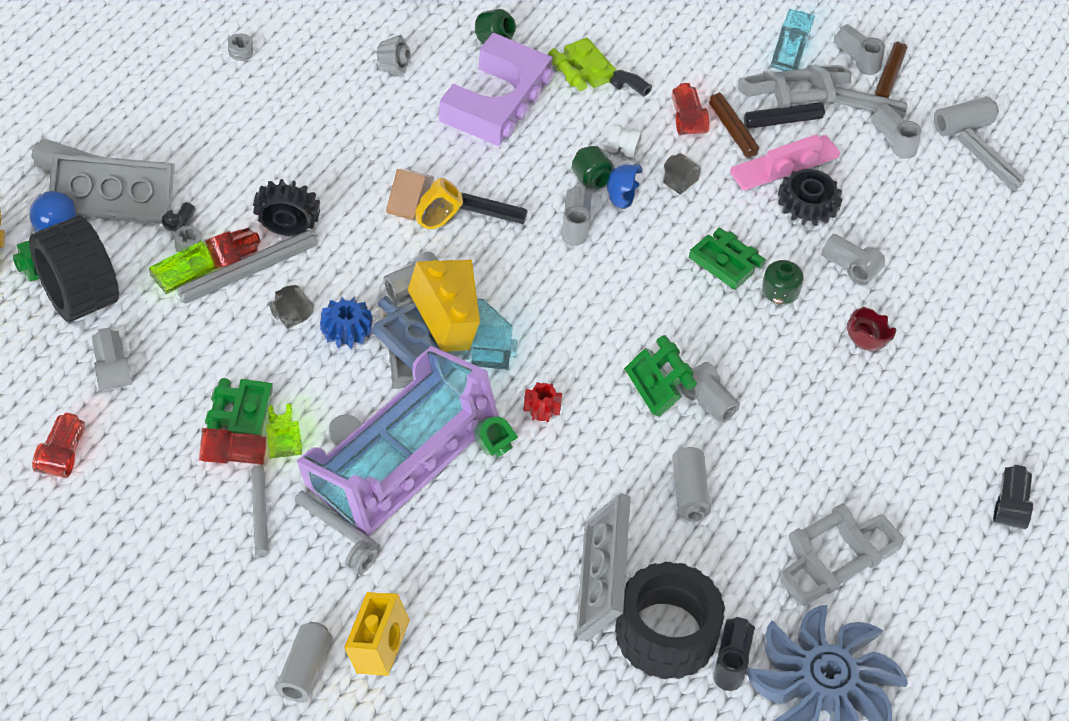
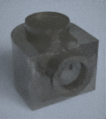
M682 153L671 155L664 164L663 183L681 195L699 180L701 166Z
M298 285L285 286L275 291V300L269 303L270 311L274 318L280 319L287 329L304 322L314 311L313 302Z

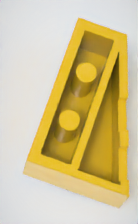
M472 259L417 261L407 291L437 345L444 352L470 350L480 323Z

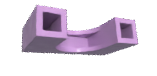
M492 33L480 48L479 70L507 81L515 90L503 96L489 97L453 83L439 102V121L496 146H500L506 137H511L518 120L525 118L529 105L538 100L543 86L550 84L554 75V70L551 69L553 57Z

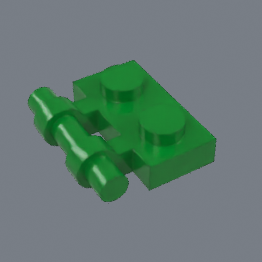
M721 227L715 230L713 237L708 234L691 248L688 257L734 290L753 275L755 266L761 269L767 261L759 255V250L752 245L746 246L738 240L736 234L732 231L726 232Z
M662 335L656 340L660 349L655 354L652 350L645 348L624 368L651 413L658 417H661L682 397L676 388L680 383L684 385L686 390H691L697 385L693 377L694 371L688 363L683 362L679 356V348L674 342H670L666 335ZM667 362L673 368V371L669 374L663 368Z
M221 378L218 387L213 389L211 396L213 405L206 414L205 424L207 426L205 434L209 437H216L219 428L226 426L228 427V438L260 442L273 393V383L241 379L237 389L230 388L232 382L229 379ZM229 403L234 404L232 412L224 411L225 406Z

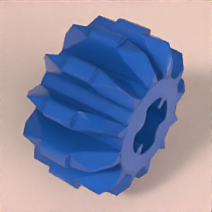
M341 296L339 302L330 300L328 307L322 308L320 330L322 334H325L327 343L335 342L338 348L343 344H347L352 349L354 342L363 345L365 337H370L373 315L368 310L366 302L357 303L355 296L350 301L345 300Z

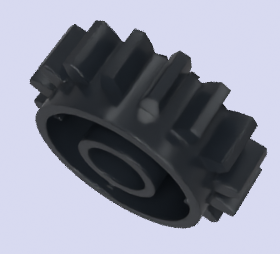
M815 169L793 171L790 178L785 176L782 184H780L777 195L779 197L778 205L783 206V214H792V221L797 218L802 219V225H805L807 221H812V224L817 226L819 220L827 224L830 217L836 218L837 212L840 211L843 200L841 198L842 189H837L838 182L822 171Z
M280 179L278 185L268 181L267 187L261 185L259 191L255 193L253 214L258 215L257 221L261 222L269 231L283 236H295L305 232L308 228H314L315 222H318L321 202L320 200H315V192L307 193L308 186L297 187L296 181H292L290 185L286 184L283 179Z

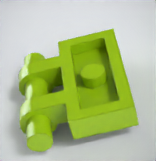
M588 37L565 45L563 53H560L556 48L551 49L548 53L549 56L553 57L552 65L555 69L562 71L569 85L576 87L580 92L587 88L586 82L593 88L608 83L609 79L614 75L613 72L616 71V68Z

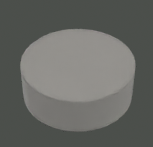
M347 414L335 417L329 425L331 441L338 446L361 426V422L356 417Z

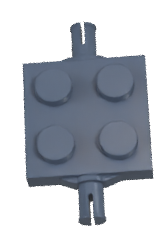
M384 296V298L382 297L379 300L378 306L388 315L373 324L372 333L412 371L416 358L430 346L440 350L414 302L410 305L397 306L388 296ZM442 356L445 369L447 371L453 370L457 363Z

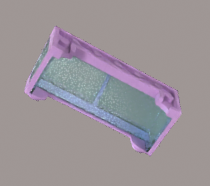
M430 346L413 363L412 373L414 380L327 455L323 449L314 447L297 460L304 484L344 520L367 536H370L476 440L475 428L481 419L485 417H499L487 370Z

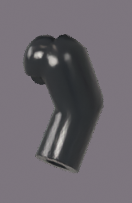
M621 69L614 71V75L609 79V83L616 89H621L626 83L643 97L647 96L652 90V85L639 75Z
M185 202L181 205L177 214L173 213L174 210L167 211L162 216V225L166 230L176 232L182 226H189L196 211L195 206Z

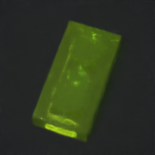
M200 241L150 266L149 273L167 295L177 290L179 286L219 268V261L208 247Z

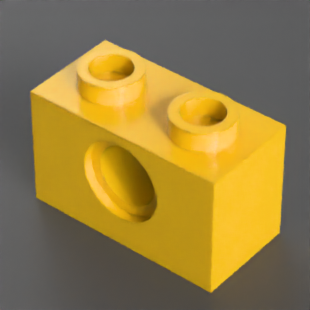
M366 592L344 646L357 674L389 676L410 622L399 594Z

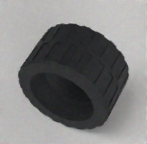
M78 215L30 235L29 249L37 275L53 307L65 321L72 322L118 301L119 286L111 260L99 235L86 218Z
M680 562L654 563L638 570L626 583L623 614L617 617L615 625L617 645L620 646L621 653L625 659H628L633 667L640 669L644 674L660 677V679H680L687 675H693L700 668H704L709 663L710 657H713L725 617V605L721 598L722 594L719 588L714 585V581L709 576L704 575L699 569ZM656 604L674 605L692 615L700 629L688 636H665L649 628L641 619L639 612Z

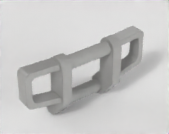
M817 64L808 65L805 69L782 72L768 70L763 71V73L739 78L738 90L748 97L773 92L780 108H789L791 104L820 100L833 102L836 99L834 84L851 83V71L840 65L819 66ZM808 79L809 82L820 88L818 90L789 93L786 82Z
M842 503L834 507L831 514L803 530L798 528L789 533V540L797 561L783 570L780 582L800 605H807L823 595L837 590L840 583L867 567L874 568L879 565L884 559L901 549L904 537L884 515L875 516L856 525L851 510ZM837 525L842 539L856 553L858 558L831 573L813 552L810 540ZM875 528L881 529L892 543L878 551L864 536V533ZM801 569H804L818 587L805 592L791 577Z

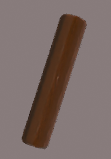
M897 41L893 44L874 95L885 98L890 97L908 48L905 43L901 44Z
M720 92L712 94L709 101L710 106L745 157L757 156L760 149L759 145L725 96Z

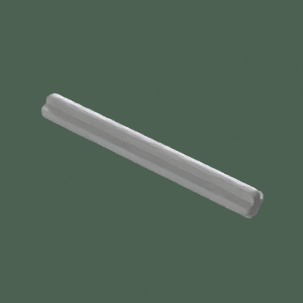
M307 230L181 285L177 288L178 296L183 303L191 302L316 246L315 235H313L312 231Z

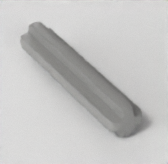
M834 86L836 90L834 103L876 112L880 106L887 104L902 118L906 115L908 107L906 102Z
M971 128L961 131L958 140L1012 190L1022 187L1025 181L1023 175Z

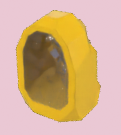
M438 178L420 199V203L415 210L417 223L426 229H435L443 226L463 204L462 193L446 178Z

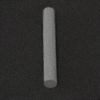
M257 465L251 468L254 548L256 556L264 557L268 555L265 472L263 466Z
M303 490L298 492L295 502L355 544L364 540L367 542L368 548L374 547L377 551L379 550V543Z

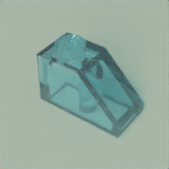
M789 8L773 54L771 68L781 71L799 69L810 40L815 15Z
M477 298L480 323L473 340L471 364L483 368L509 370L510 357L516 358L518 339H512L513 326L484 299Z

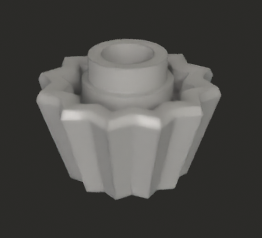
M400 34L380 42L377 47L376 55L379 67L398 75L406 72V67L411 59V51L406 44V38H403Z

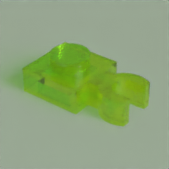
M290 403L286 404V412L282 415L274 413L273 405L268 406V421L270 424H266V436L270 459L303 455L298 421L292 422L293 411Z

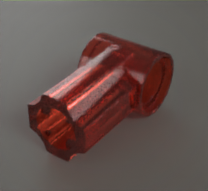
M680 83L679 86L672 89L671 94L676 110V129L678 135L708 133V110L701 107L696 87L691 86L690 83Z
M249 227L232 233L228 231L204 240L215 269L240 261L241 257L258 252V245L261 243L258 233L253 232Z
M67 412L63 415H58L46 442L39 443L35 450L32 462L33 471L67 479L74 467L76 448L86 429L85 421L80 420L75 414Z
M202 428L198 461L225 464L231 461L263 465L266 437L253 434L232 433L231 430Z

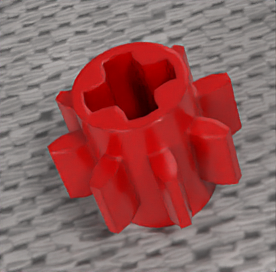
M536 382L532 390H525L523 411H530L533 421L549 422L553 414L560 415L563 394L556 393L552 383Z

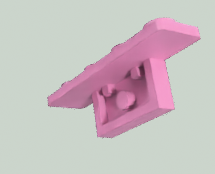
M816 134L769 150L765 156L733 166L730 169V174L741 189L746 191L789 176L793 171L797 172L837 159L840 156V151L827 135L818 137Z

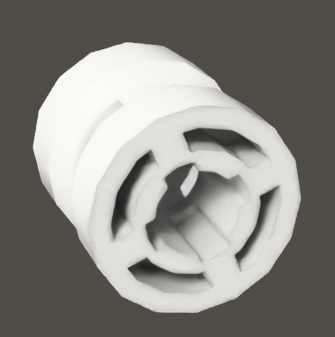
M613 124L606 151L616 153L621 150L625 156L635 159L641 142L642 131L636 129L625 131L622 125Z

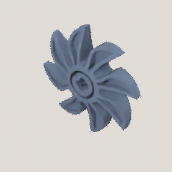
M821 605L813 608L804 616L798 631L797 641L800 644L799 646L771 620L764 638L765 651L771 664L784 672L748 668V678L756 691L772 702L783 704L793 700L795 697L803 699L798 705L774 721H818L821 710L829 713V721H859L856 710L863 714L868 721H892V707L886 693L882 688L873 684L907 687L908 680L903 670L891 658L878 652L868 653L861 658H854L852 656L855 652L881 636L883 633L882 629L864 622L849 623L839 629L835 644L830 645L825 640V622L828 605Z

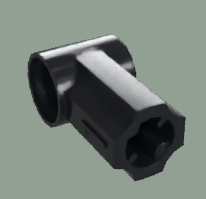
M1015 464L1012 467H1005L1002 473L1000 494L997 498L993 514L994 523L1027 530L1032 516L1033 502L1029 501L1032 473L1025 466Z
M735 617L725 621L720 649L713 672V680L719 688L726 691L737 690L744 682L755 626L750 624L748 619Z

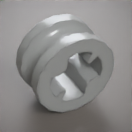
M244 33L230 36L228 39L229 56L237 61H245L251 58L253 55L252 38Z
M182 226L177 229L174 234L176 251L183 256H192L199 253L202 249L200 230L194 226Z
M361 540L349 551L345 565L349 568L355 567V572L362 575L374 563L378 553L377 549L374 547L368 548L367 542Z

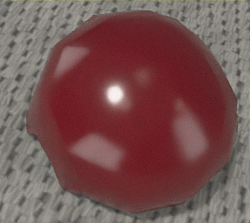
M866 307L854 310L847 323V332L853 343L860 349L872 352L887 346L894 339L897 332L895 327H889L887 315H878L873 309Z

